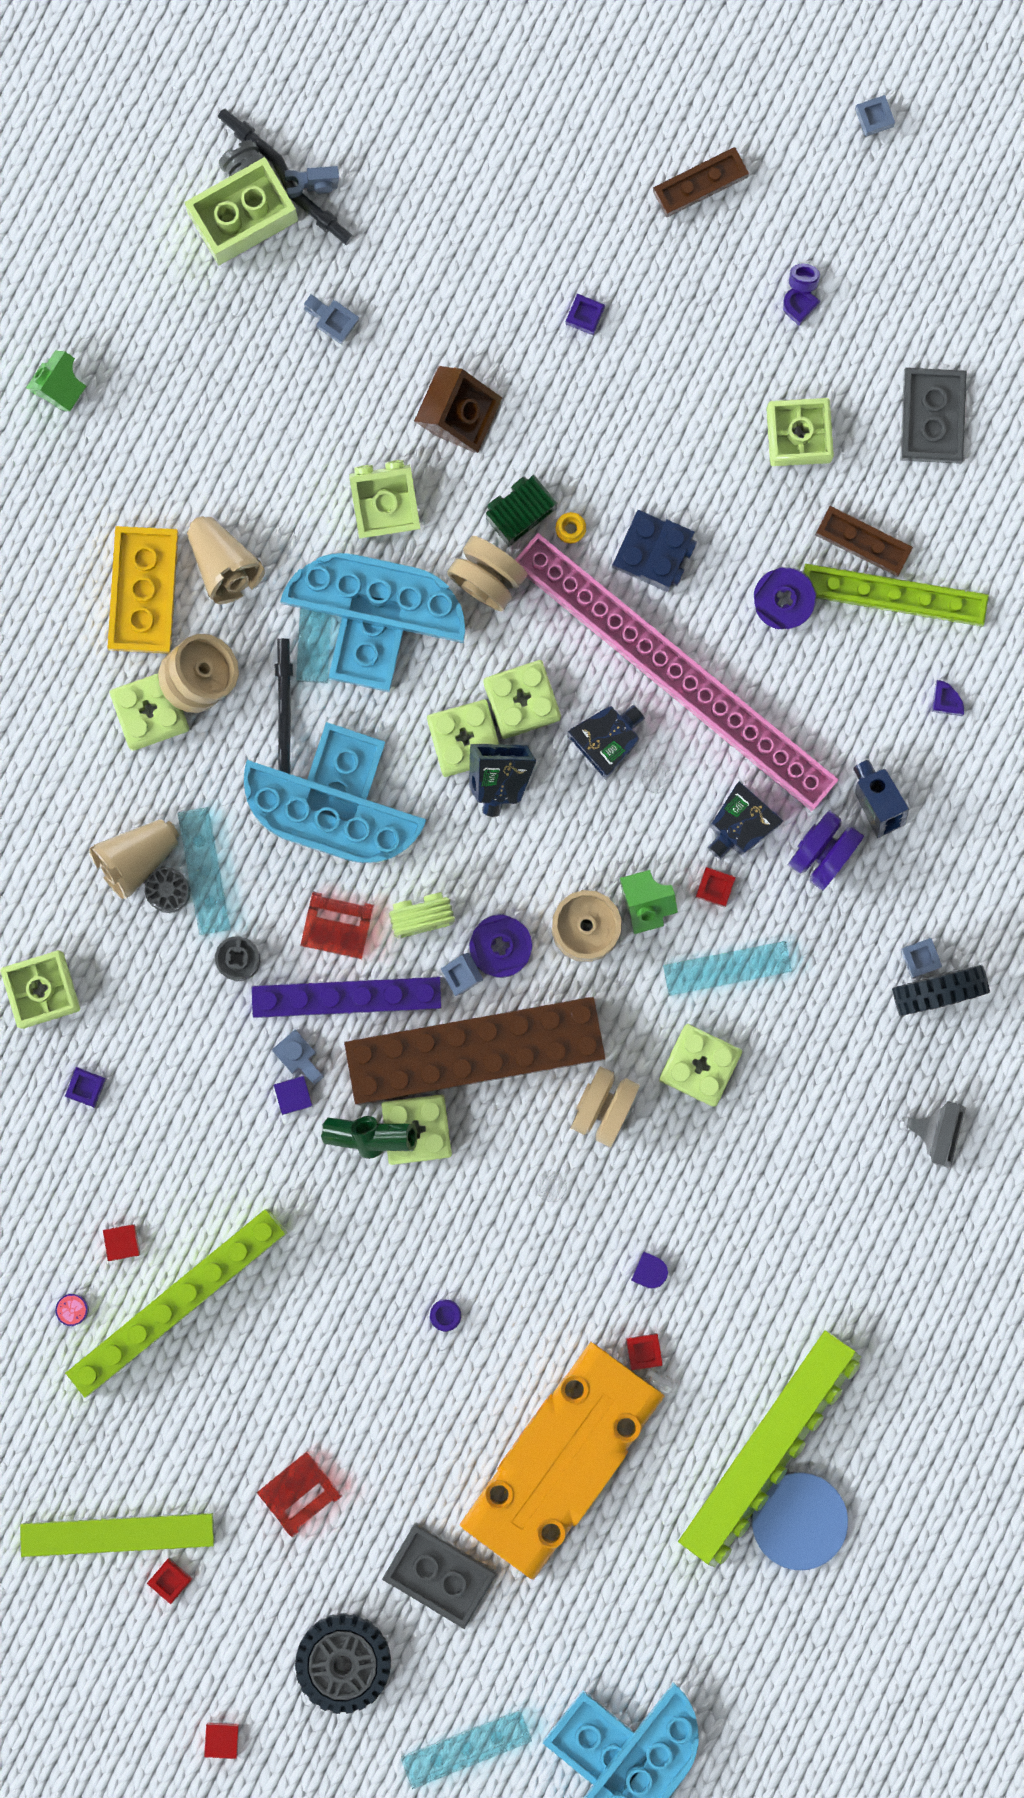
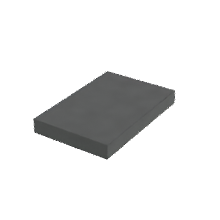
M905 367L903 376L900 461L962 464L967 371Z
M414 1523L382 1580L465 1629L495 1578L497 1571L419 1524Z

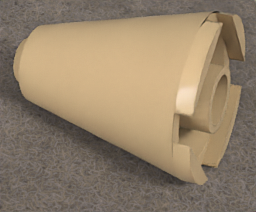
M201 516L190 523L187 535L207 594L211 600L213 599L216 604L233 602L243 597L240 591L248 586L252 590L260 583L265 574L262 563L214 518Z
M159 819L94 844V846L89 848V854L97 869L101 867L105 874L103 878L110 888L121 899H126L140 887L178 845L176 838L179 837V833L170 821L165 823Z

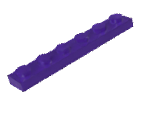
M440 977L251 986L253 1018L442 1009Z

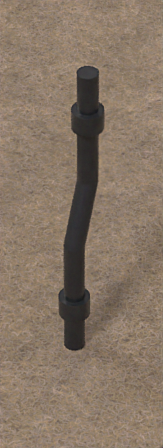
M226 108L222 109L218 114V118L234 131V136L241 142L255 141L259 147V153L273 164L286 192L287 188L296 187L295 181H285L284 173L289 169L282 155L255 133V128L246 121L241 122ZM303 193L296 198H290L317 221L316 225L324 232L332 233L345 245H348L353 240L354 236L337 222V217L330 211L322 210Z
M281 638L277 639L278 664H274L275 676H278V770L291 774L290 676H293V664L290 663V639Z

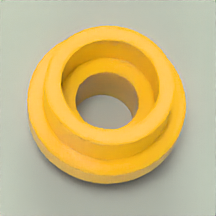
M565 513L558 518L555 531L561 541L574 544L585 536L586 523L582 516L577 513ZM566 525H575L577 528L576 532L572 534L567 533L565 530Z

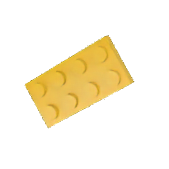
M115 526L107 645L109 651L169 654L171 652L179 534L177 529Z

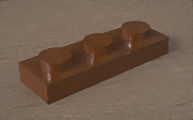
M733 147L653 187V193L667 218L748 178L749 172L737 149Z
M829 506L815 536L897 577L913 549L912 546L832 506Z

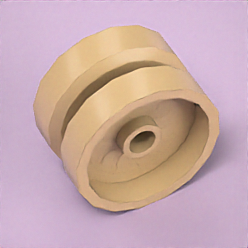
M471 536L463 547V553L468 560L455 559L448 569L447 575L459 587L480 602L497 611H504L512 599L508 588L519 589L528 573L516 560L495 545L480 537Z
M196 634L186 638L162 660L158 671L159 686L165 698L174 707L190 713H200L212 708L236 686L239 676L238 661L232 649L221 639L210 634Z
M581 890L568 895L559 903L553 915L551 933L555 945L565 956L578 962H593L602 959L613 950L621 934L622 920L618 908L609 897L597 891ZM583 920L586 923L592 922L593 927L590 931H583L581 929V922Z
M599 1066L591 1084H587L576 1107L578 1112L570 1129L586 1135L591 1131L597 1119L601 1122L595 1134L596 1141L611 1147L630 1110L640 1085L625 1078L620 1081L614 1094L609 1091L615 1079L614 1072Z

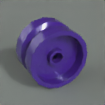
M831 810L826 812L817 825L814 824L798 844L797 847L799 849L787 864L796 872L802 874L816 861L818 865L810 876V882L822 891L833 880L864 838V835L855 828L849 827L836 840L833 836L840 828L842 819Z

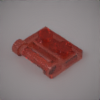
M313 891L300 946L362 960L373 916L374 904L365 903L363 906L322 897V893ZM319 909L360 917V925L356 926L317 917Z
M308 1451L303 1453L257 1491V1494L292 1538L300 1532L299 1528L325 1506L332 1501L335 1503L343 1497ZM319 1483L324 1491L291 1518L285 1510Z

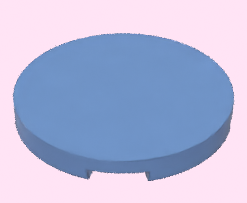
M791 1472L785 1474L784 1478L777 1485L773 1483L766 1493L769 1495V1498L760 1511L755 1510L751 1515L753 1534L760 1549L774 1563L792 1570H810L827 1563L840 1550L848 1529L847 1510L840 1494L823 1478L806 1472Z

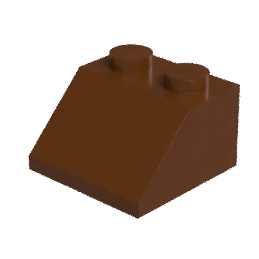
M438 366L414 422L439 438L478 453L502 397L461 368Z

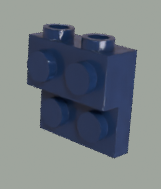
M637 509L612 564V568L669 592L671 585L678 586L685 569L680 568L684 556L690 559L696 547L697 541L693 540L695 532L668 519L663 521Z

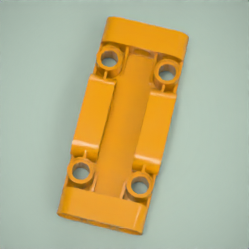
M590 1341L567 1375L562 1379L557 1389L547 1397L496 1469L498 1471L487 1483L485 1489L459 1525L524 1575L535 1580L557 1547L563 1543L572 1526L575 1527L620 1466L628 1453L627 1449L639 1436L642 1428L662 1402L665 1395ZM577 1380L583 1384V1391L579 1396L570 1397L566 1394L565 1387L569 1381ZM624 1418L631 1419L635 1424L633 1432L629 1435H622L617 1431L618 1422ZM502 1485L508 1490V1496L504 1501L497 1502L491 1498L490 1491L494 1486ZM547 1524H555L559 1527L560 1533L557 1538L548 1540L542 1535L543 1527Z

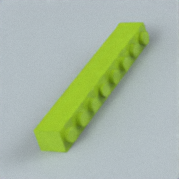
M264 1209L65 1372V1374L84 1398L90 1396L284 1237L287 1231L269 1209Z
M824 1330L678 1540L681 1545L712 1567H716L718 1563L721 1565L727 1560L732 1551L730 1548L732 1542L736 1537L741 1538L750 1526L748 1519L755 1510L760 1511L767 1502L769 1495L766 1493L773 1483L777 1485L784 1478L787 1472L785 1466L791 1457L796 1458L802 1452L806 1444L803 1440L810 1430L814 1432L820 1426L824 1418L822 1415L828 1404L833 1405L842 1393L840 1387L846 1378L851 1379L860 1367L858 1361L861 1356Z

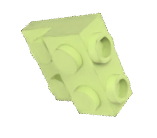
M403 460L386 462V468L373 470V465H362L354 468L355 473L349 474L359 539L420 529L410 464L404 465Z

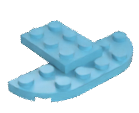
M347 553L325 555L299 569L286 585L280 601L283 605L342 617L329 672V680L390 692L403 631L464 643V615L456 596L440 578L415 567Z
M326 722L307 780L249 760L246 761L244 791L252 813L268 831L287 841L356 863H376L393 858L406 850L419 836L426 822V819L367 800L385 741Z
M674 1682L635 1732L582 1690L543 1740V1744L593 1784L583 1798H669L690 1771L697 1754L699 1742L698 1724L694 1709L685 1693Z

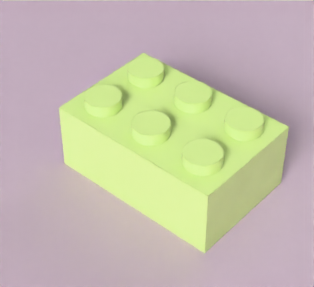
M265 157L184 202L189 217L218 266L298 222L296 208Z

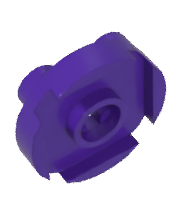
M779 567L767 572L758 581L754 590L755 609L759 618L772 628H795L802 625L812 615L816 605L817 592L810 578L802 571L791 567ZM788 590L792 593L790 598L793 600L791 606L786 603L782 607L778 604L780 598L777 596V593L779 591L785 593Z
M493 915L482 920L475 928L469 942V950L474 963L485 975L506 978L520 972L528 963L532 952V940L528 929L517 919L507 915ZM497 938H502L503 942H509L510 947L506 948V954L500 955L498 951L493 952L491 946L496 944Z

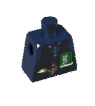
M634 705L621 715L612 706H608L568 731L567 737L600 775L607 780L639 742L640 738L632 729L645 718Z
M470 745L469 786L477 802L483 803V814L497 817L501 813L502 804H517L521 801L536 764V759L527 745Z
M869 760L857 764L853 768L859 779L856 784L855 794L877 839L905 826L909 808L887 770L881 769L875 772Z
M739 781L710 825V828L718 836L707 848L720 860L732 848L740 855H744L782 824L783 820Z

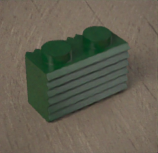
M532 475L529 479L525 476L520 478L512 485L511 489L513 491L505 498L500 495L487 506L486 520L508 547L557 509L558 503L535 475Z

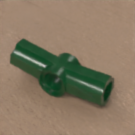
M363 1116L355 1121L328 1117L322 1124L321 1139L324 1144L358 1149L360 1156L366 1159L375 1158L384 1151H414L417 1145V1129L415 1124H378L376 1118L372 1116Z

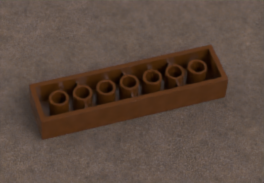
M594 997L344 1042L355 1105L605 1060Z

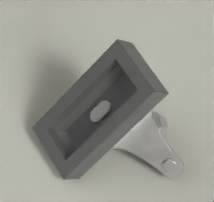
M948 1101L930 1117L914 1119L903 1116L900 1121V1130L915 1132L924 1141L927 1154L930 1155L932 1163L951 1169L966 1107Z

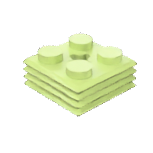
M830 399L769 401L766 411L770 465L788 466L831 463L834 452ZM797 426H800L803 432H807L803 438H798L797 434H793Z
M542 660L484 678V687L502 739L560 721L561 714ZM523 692L524 696H530L527 700V706L522 707L520 702L514 703L513 701L517 699V694Z
M158 673L110 690L109 693L127 745L132 751L189 731L183 710L174 707L165 698L159 686ZM147 704H151L152 707L157 706V709L153 711L154 716L148 718L146 714H142Z
M480 700L427 716L432 740L444 777L470 770L471 744H499L486 700ZM466 731L467 735H473V738L469 739V745L464 746L462 741H456V738L460 737V732Z
M442 892L424 896V903L412 905L411 900L393 904L394 910L390 911L389 918L391 919V925H393L394 937L400 939L453 925L455 917H453L450 899L447 897L443 898Z
M57 950L1 968L0 972L18 1028H28L80 1011L79 1002L63 952ZM38 982L48 986V990L44 992L45 996L42 998L40 995L33 994V990L38 988Z
M686 1024L666 1062L659 1081L715 1107L737 1065L742 1050L690 1024ZM704 1057L706 1059L705 1064L709 1066V1069L697 1074L695 1072L696 1066L692 1062Z
M444 1095L386 1101L381 1104L384 1124H413V1121H419V1125L426 1128V1132H422L420 1134L421 1138L417 1139L414 1151H387L390 1165L450 1158L452 1156Z

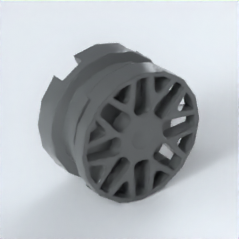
M255 141L241 142L238 144L240 148L235 150L230 148L225 152L218 162L222 171L228 173L230 177L264 158L263 155L258 153L259 147Z
M161 868L154 871L145 883L144 892L147 901L152 907L162 913L178 912L187 905L190 899L191 889L188 880L181 872L173 868Z
M240 936L229 937L222 941L215 953V965L219 972L226 978L236 982L246 981L253 977L261 963L257 947L247 938Z

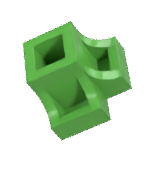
M55 350L49 361L40 365L26 389L48 401L59 410L70 412L86 388V385L79 381L73 373L75 358L66 351Z
M650 870L620 878L622 894L634 934L663 927V917L678 913L672 885L658 884L653 879Z

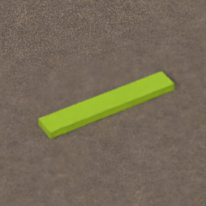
M806 563L804 565L803 573L812 581L817 592L816 599L983 627L985 623L988 594Z
M213 1513L21 1523V1557L213 1547Z

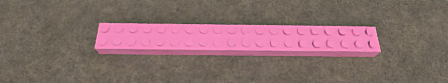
M539 533L535 535L515 559L528 573L527 578L811 812L837 783L839 779Z

